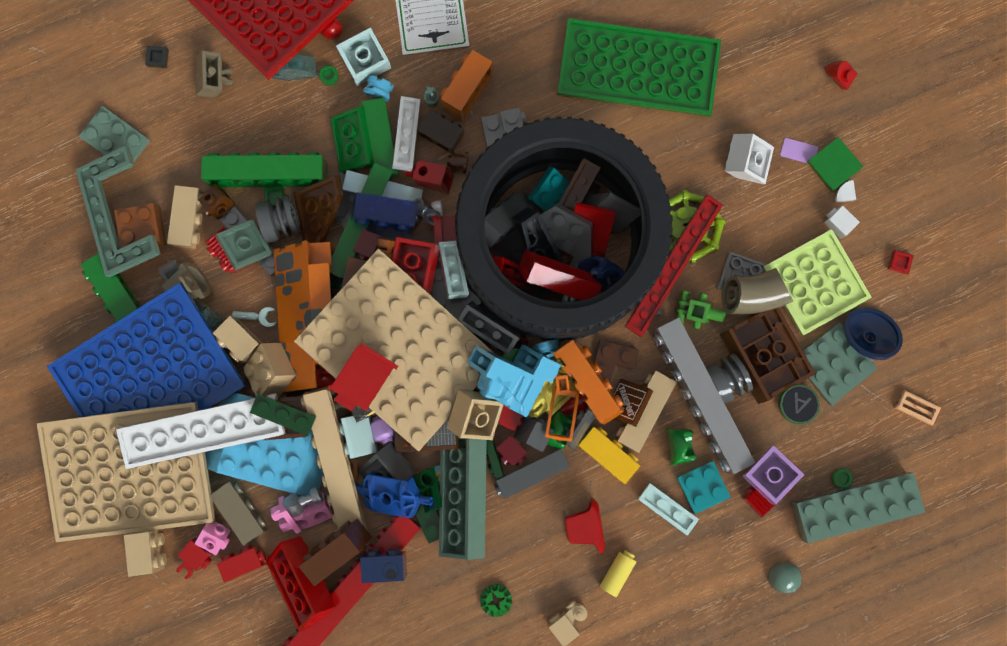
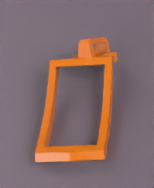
M559 373L555 377L556 386H553L545 437L572 442L579 391L570 389L567 374ZM555 394L575 398L569 437L549 433Z

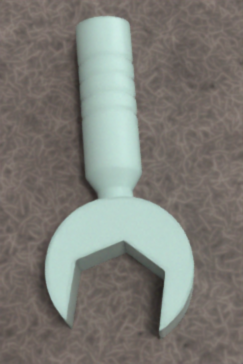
M271 307L263 308L259 314L243 311H233L232 317L237 319H259L260 323L266 327H274L278 324V322L269 323L266 319L269 312L277 311Z

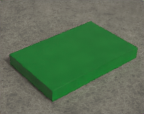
M358 106L330 117L339 172L346 174L347 170L355 171L374 164L364 107Z

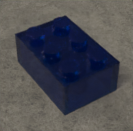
M357 192L353 197L350 220H354V224L366 226L368 223H373L376 228L386 229L392 226L395 227V231L406 232L415 226L418 202Z

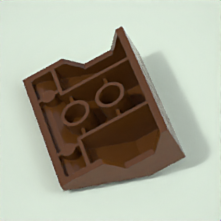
M780 308L758 313L720 334L730 354L734 353L746 367L753 385L751 392L758 404L771 400L777 394L816 374Z

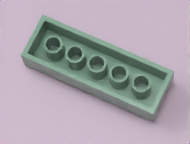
M458 437V449L441 450L440 495L442 498V508H440L439 557L464 560L485 558L487 440Z
M903 472L791 502L801 540L806 543L925 513L915 474L912 472Z

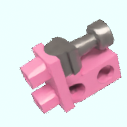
M318 486L310 489V494L301 497L295 494H289L286 498L284 496L279 497V505L270 508L271 517L274 521H279V526L283 533L293 529L297 534L302 532L301 529H306L331 519L333 514L327 497L323 492L321 493Z

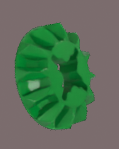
M500 584L489 585L481 594V608L492 617L503 616L510 610L512 605L510 591ZM493 592L497 598H503L499 602V609L495 604H488L493 600Z

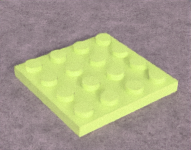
M832 229L762 267L765 272L777 268L793 299L792 303L784 307L801 336L872 298Z

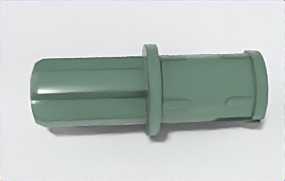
M426 86L423 99L428 107L434 108V104L438 105L439 94L434 87Z

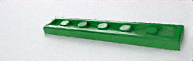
M374 163L332 255V275L344 279L348 257L354 258L356 252L353 249L362 230H367L391 177L392 170Z

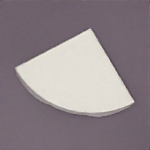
M853 180L846 182L839 188L835 195V203L856 200Z

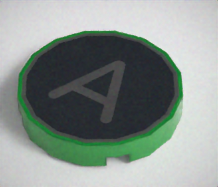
M795 385L784 390L780 396L779 409L783 417L791 423H809L819 412V398L815 391L808 386Z

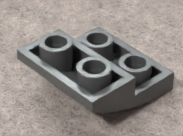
M584 409V411H580L577 414L572 442L564 441L573 450L577 448L596 418L593 412ZM571 428L567 430L564 436H570Z

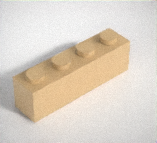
M653 371L652 374L648 373L643 382L646 384L645 387L653 390V393L637 427L625 423L624 427H619L615 435L618 437L617 442L637 453L641 451L677 383L657 371Z

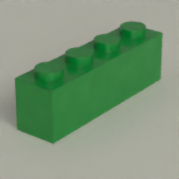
M385 98L361 101L365 110L374 163L392 170L390 179L399 178V170L392 169L395 148ZM374 164L369 165L370 172Z
M99 253L80 264L84 270L82 274L94 285L93 291L105 302L103 304L105 310L114 316V323L141 307L120 273L112 277L105 276Z

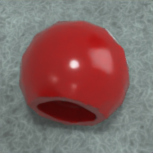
M335 18L320 34L328 40H335L342 34L343 26Z

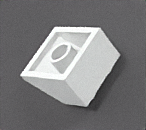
M733 134L725 172L735 178L766 184L774 147L755 134Z

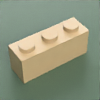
M176 185L174 187L167 244L172 247L196 249V244L200 242L198 229L199 225L202 224L203 215L201 213L202 204L198 199L203 195V191L199 188Z

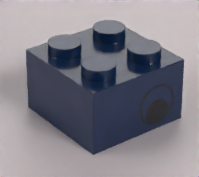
M389 548L386 552H380V549H369L360 558L361 583L404 581L407 576L406 551H401V548Z

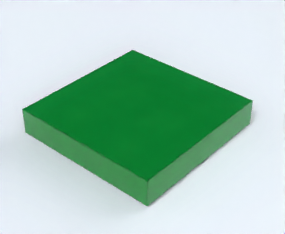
M839 137L807 161L831 192L863 168L862 164Z

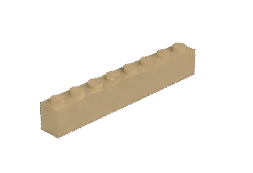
M326 386L305 391L303 398H301L303 410H307V413L316 416L311 428L314 435L311 440L313 448L318 450L317 463L318 467L323 469V485L329 491V495H327L328 504L330 507L333 506V523L335 526L338 525L339 529L346 521L353 522L358 518L367 530L348 455L345 453L344 440L340 432L330 387Z

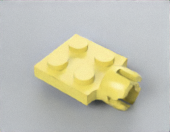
M554 359L555 362L561 364L557 375H559V373L566 374V372L563 369L564 365L562 364L561 360ZM568 375L570 389L577 390L574 382ZM555 378L552 383L545 381L532 410L528 414L530 417L539 418L544 412L549 415L553 386H556ZM555 394L552 415L571 397Z

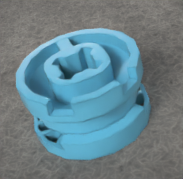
M368 76V84L363 92L374 99L384 97L385 101L388 102L390 99L389 93L393 91L394 85L390 86L391 82L383 78L381 80L377 76Z
M558 339L533 345L532 349L549 358L555 357L553 353L559 349L558 345L560 343Z

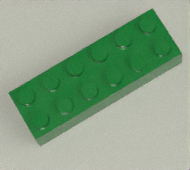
M250 152L248 155L228 153L227 156H220L219 153H208V156H202L201 180L210 187L214 184L220 188L308 187L328 178V163L318 152H308L307 155H300L297 152H289L288 155H280L277 152L260 155V153Z

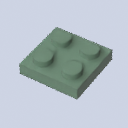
M253 219L216 234V239L235 271L271 256L272 252Z

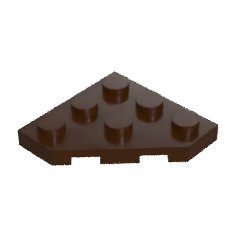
M338 175L331 176L293 192L300 218V230L303 241L307 240L309 243L325 242L344 196L341 179Z

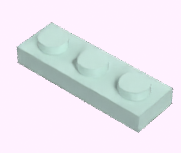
M456 241L439 242V256L447 298H468L469 292L465 272L461 264Z
M650 483L638 498L639 501L687 536L699 520Z

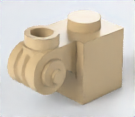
M575 600L565 607V612L562 614L556 613L549 619L548 627L562 646L568 645L580 635L573 625L574 620L583 621L587 618L585 606L576 603Z

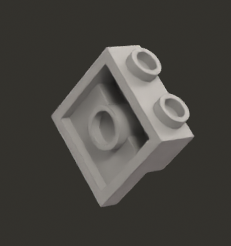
M519 108L500 111V114L482 117L481 121L487 147L491 146L497 138L501 139L504 133H509L517 126L518 128L522 127L526 123L525 113L520 112Z

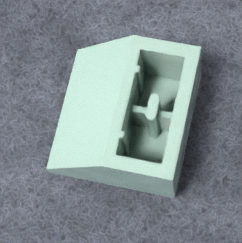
M370 413L341 419L342 423L339 424L342 436L345 435L347 443H344L346 455H350V459L379 452L370 426L371 417L370 415L367 416Z

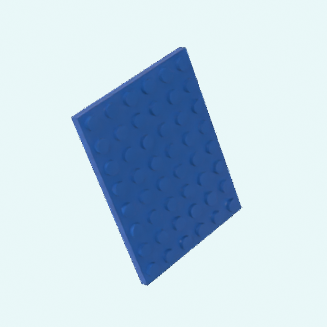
M182 282L171 287L47 365V368L78 417L196 401L198 410L211 408L246 386V383L224 348L219 345L217 337L213 334L211 327Z

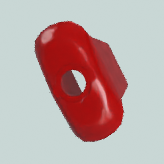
M591 497L587 510L565 517L567 538L571 544H594L600 555H602L605 549L600 508L598 502Z

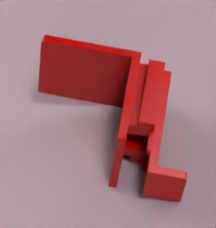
M359 342L330 387L331 390L338 394L334 401L350 411H353L356 405L367 411L393 368L397 370L399 366Z

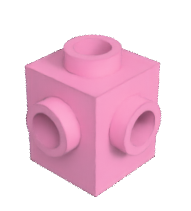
M215 521L213 523H206L195 544L217 555L220 548L224 550L230 539L227 536L231 530Z

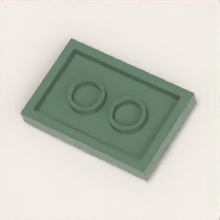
M101 106L79 135L80 138L104 155L127 146L130 148L133 162L136 161L150 142L147 137L104 106Z

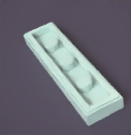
M347 170L342 187L343 191L360 195L368 175ZM388 181L380 200L412 208L414 200L422 198L423 190Z

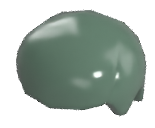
M776 563L769 571L768 580L771 587L776 591L793 593L801 586L802 574L800 569L793 563Z

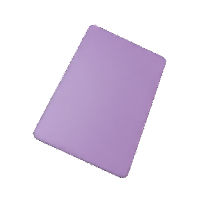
M785 138L780 156L807 163L808 160L817 154L818 146Z

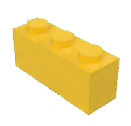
M592 427L578 446L620 482L626 484L640 467L637 463L639 459L630 452L628 455L621 450L623 446L615 439L610 441L606 437L608 433L601 427L597 429Z

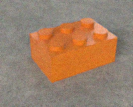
M473 49L470 54L464 56L461 62L462 67L459 71L456 70L453 73L451 84L449 87H444L440 94L443 110L462 122L493 75V62Z

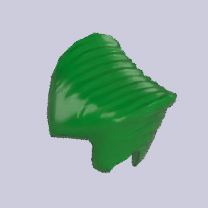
M557 410L551 417L550 428L554 430L552 434L564 436L567 430L571 428L572 418ZM552 438L547 443V445L559 449H565L566 445L564 441Z
M665 428L670 444L669 466L694 461L696 459L692 446V435L694 432L690 429Z

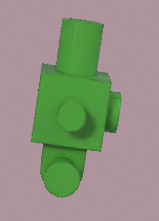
M681 290V298L677 301L680 305L675 310L677 312L676 319L680 318L681 322L684 323V316L687 314L686 319L693 320L692 327L700 329L701 323L706 324L710 319L719 322L724 321L726 312L712 308L713 302L706 301L708 294L700 292L699 299L693 298L688 301L691 292Z

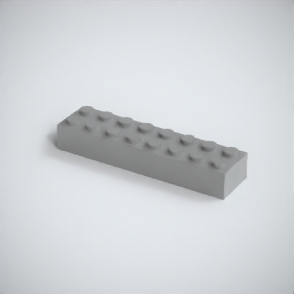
M680 318L654 330L652 339L657 347H661L663 351L661 356L664 362L671 366L673 371L670 373L674 381H678L682 387L680 393L685 400L688 399L691 405L689 410L693 417L698 418L700 422L698 427L701 433L707 435L710 441L708 442L712 453L716 452L719 458L717 463L720 469L726 471V473L736 474L755 464L756 462Z

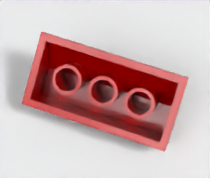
M302 536L281 541L266 560V564L298 632H302L324 619L336 607L333 597L326 588L324 579L314 586L299 568L304 562L302 558L309 552Z

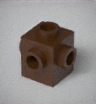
M216 184L198 199L203 206L201 210L210 217L212 215L218 220L235 204L229 195Z

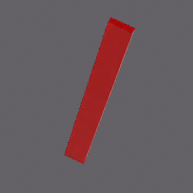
M708 194L704 196L667 256L662 273L657 278L652 289L638 303L625 324V328L639 337L644 335L722 208V203Z

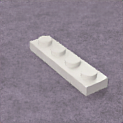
M401 96L392 169L412 171L420 99Z

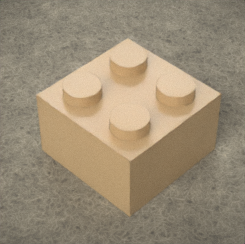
M229 316L213 332L217 337L219 345L231 351L229 353L230 356L241 363H247L259 345L263 343L239 319Z
M261 343L243 367L255 396H257V393L265 396L276 393L277 398H279L296 376L282 343Z
M458 390L447 429L459 438L493 440L504 404L499 403L495 399L486 398L480 392Z
M161 529L124 535L128 577L153 574L165 569L167 557L163 553L162 545H164L165 538L164 534L161 533Z

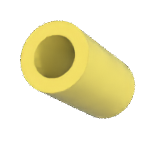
M626 550L623 553L619 551L599 587L617 597L637 562L634 560L635 556Z

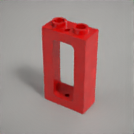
M525 250L518 270L526 282L581 301L601 294L602 286L593 275H590V272Z

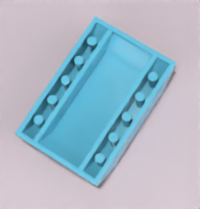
M235 392L220 401L219 406L256 397ZM312 429L307 437L275 440L261 439L205 452L207 469L297 495L304 496L310 494V489L316 486L320 489L322 476L324 475L323 469L319 468L317 463L318 450L314 449L311 438L314 437Z

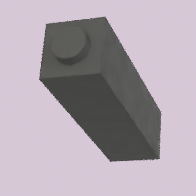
M559 449L497 479V485L494 487L499 497L503 495L504 499L570 468L562 450Z

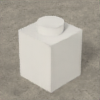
M844 206L838 209L834 207L826 215L828 219L824 222L840 239L847 236L860 223Z

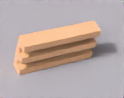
M902 390V395L899 397V402L896 404L895 409L933 426L941 407L906 390ZM906 397H908V398H910V399H913V400H915V401H917V402H919V403H921V404H923V405H925V406H927V407L933 409L934 412L932 413V412H930V411H928V410H926V409H924V408H922V407H920V406H918V405H915V404H913V403H911V402H909V401H907V400H905V399H906ZM903 404L930 416L931 419L903 407Z

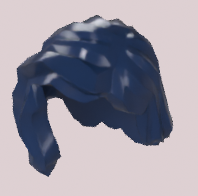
M601 256L585 258L578 263L579 269L590 272V275H593L601 284V293L612 287L625 274L621 267Z

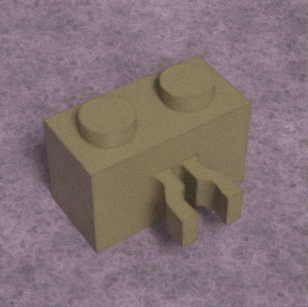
M202 50L195 58L196 96L216 98L222 92V84L227 86L233 84V80L223 77L224 75H231L233 69L222 70L221 53Z

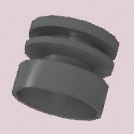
M285 195L283 202L280 197H277L275 199V208L269 200L255 204L257 221L266 243L279 241L281 230L287 238L291 237V231L294 236L300 235V218L290 195Z
M734 353L728 355L727 359H720L722 369L716 363L705 367L724 404L734 400L733 390L739 396L744 395V391L750 392L753 390L746 367Z

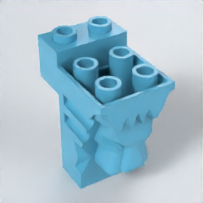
M523 344L513 362L477 345L467 361L468 365L481 373L477 386L482 396L495 399L525 417L532 410L545 381L552 383L561 364Z

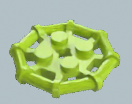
M682 190V193L669 199L671 207L680 202L683 204V207L675 212L672 210L670 212V215L673 216V233L671 236L674 241L670 245V251L685 229L684 224L690 221L697 209L689 206V201L701 203L704 196ZM720 213L717 214L710 226L715 227L712 240L707 238V231L701 240L707 246L693 253L689 260L691 263H696V260L719 249L722 230L726 224Z

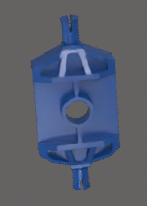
M371 471L365 477L363 485L355 484L357 493H361V496L364 498L365 507L373 512L412 518L420 504L429 506L433 504V497L420 494L413 477L401 480L377 476L375 471ZM385 494H387L391 498V501H389L388 498L385 497Z

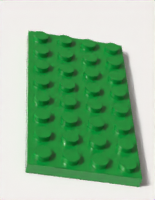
M568 18L557 95L711 117L722 40Z

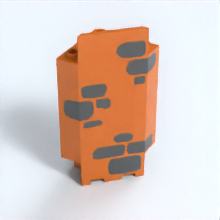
M305 240L302 241V244H291L282 249H274L279 343H282L296 373V376L284 392L317 388L316 370H319V367L322 366L294 341L331 301L330 274H333L332 255L336 249L331 242L309 243Z

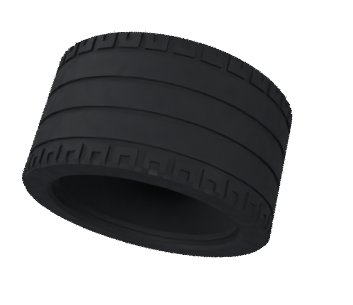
M560 116L553 119L549 117L544 118L542 121L539 119L534 120L532 123L523 124L520 128L517 126L509 133H504L501 139L497 138L491 146L485 149L486 152L484 154L481 153L477 161L471 166V172L468 171L466 179L461 186L462 192H459L457 212L455 214V237L468 284L487 310L530 337H540V339L547 340L561 339V341L574 340L579 337L584 338L609 328L627 315L648 294L662 273L667 261L666 257L669 255L672 242L670 235L673 233V216L670 215L672 208L669 203V194L665 192L666 186L661 180V175L656 172V166L650 162L647 154L644 155L642 153L643 150L640 147L638 148L634 145L631 139L627 140L624 134L615 132L613 128L605 127V124L601 123L600 125L594 123L593 120L584 121V118L572 119V117H567L566 119ZM583 158L602 168L596 178L597 181L607 187L614 195L640 208L641 216L629 224L631 230V252L625 274L612 287L586 300L563 303L533 297L513 285L495 264L487 246L485 215L491 208L496 206L504 193L521 179L537 172L546 171L549 166L555 169L577 171Z

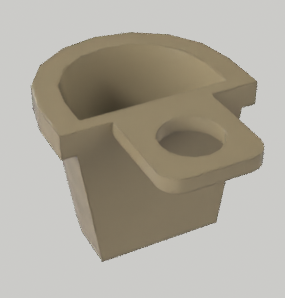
M191 262L180 264V269L162 285L163 289L167 291L182 282L193 300L196 298L203 299L211 293V288L205 275Z

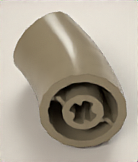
M777 268L756 275L731 276L725 282L721 295L723 309L729 314L761 313L793 302Z

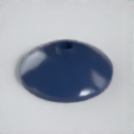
M859 308L852 311L845 319V337L849 344L861 355L870 359L886 360L895 356L901 349L903 343L901 330L897 323L884 312L873 308Z

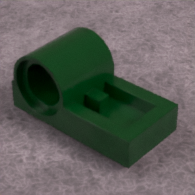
M427 468L412 476L421 495L433 497V504L431 506L423 504L425 513H431L442 508V498L439 493L435 469Z

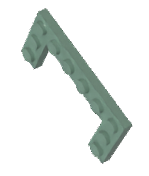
M123 146L75 169L104 274L107 277H112L160 255L158 243L154 235L144 237L123 248H120L101 181L134 166L130 148L127 146Z

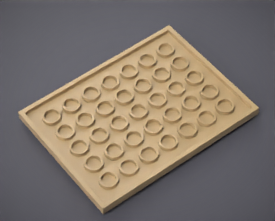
M380 249L369 258L294 341L335 378H337L359 342L398 365L397 370L393 368L369 408L418 451L422 449L450 417L458 390L473 391L476 388L481 373L467 364L475 346L477 345L492 352Z
M197 401L37 423L56 542L213 523L215 521V514L211 499L205 452L126 469L116 429L199 411Z

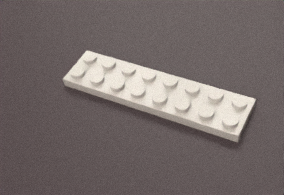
M275 393V394H271V395H266V396H268V397H270V398H273V399H275V400H278L276 393ZM255 398L116 429L126 469L284 435L286 432L284 426L249 413Z

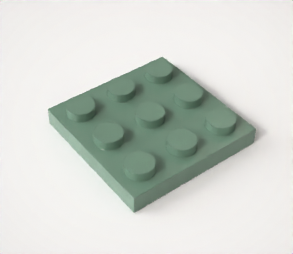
M840 322L803 350L816 373L808 379L830 406L834 405L878 369L870 358L861 355L849 344L844 334V327Z

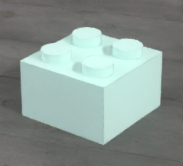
M371 28L336 46L357 86L367 82L368 76H378L391 69L390 62Z

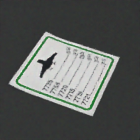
M396 0L403 55L469 46L463 0Z

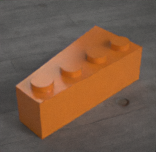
M572 340L553 353L556 359H561L564 362L565 366L563 369L566 374L572 379L575 378V387L583 396H587L585 401L600 423L606 424L625 412L622 407L624 405L623 401L612 392L613 385L608 378H603L601 374L603 370L597 361L593 362L591 359L592 352L587 345L583 346Z

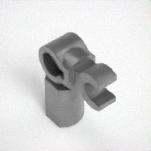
M417 198L412 204L413 211L409 212L401 227L412 235L423 219L422 217H424L426 223L435 225L432 217L434 215L440 217L441 214L433 209L429 201Z

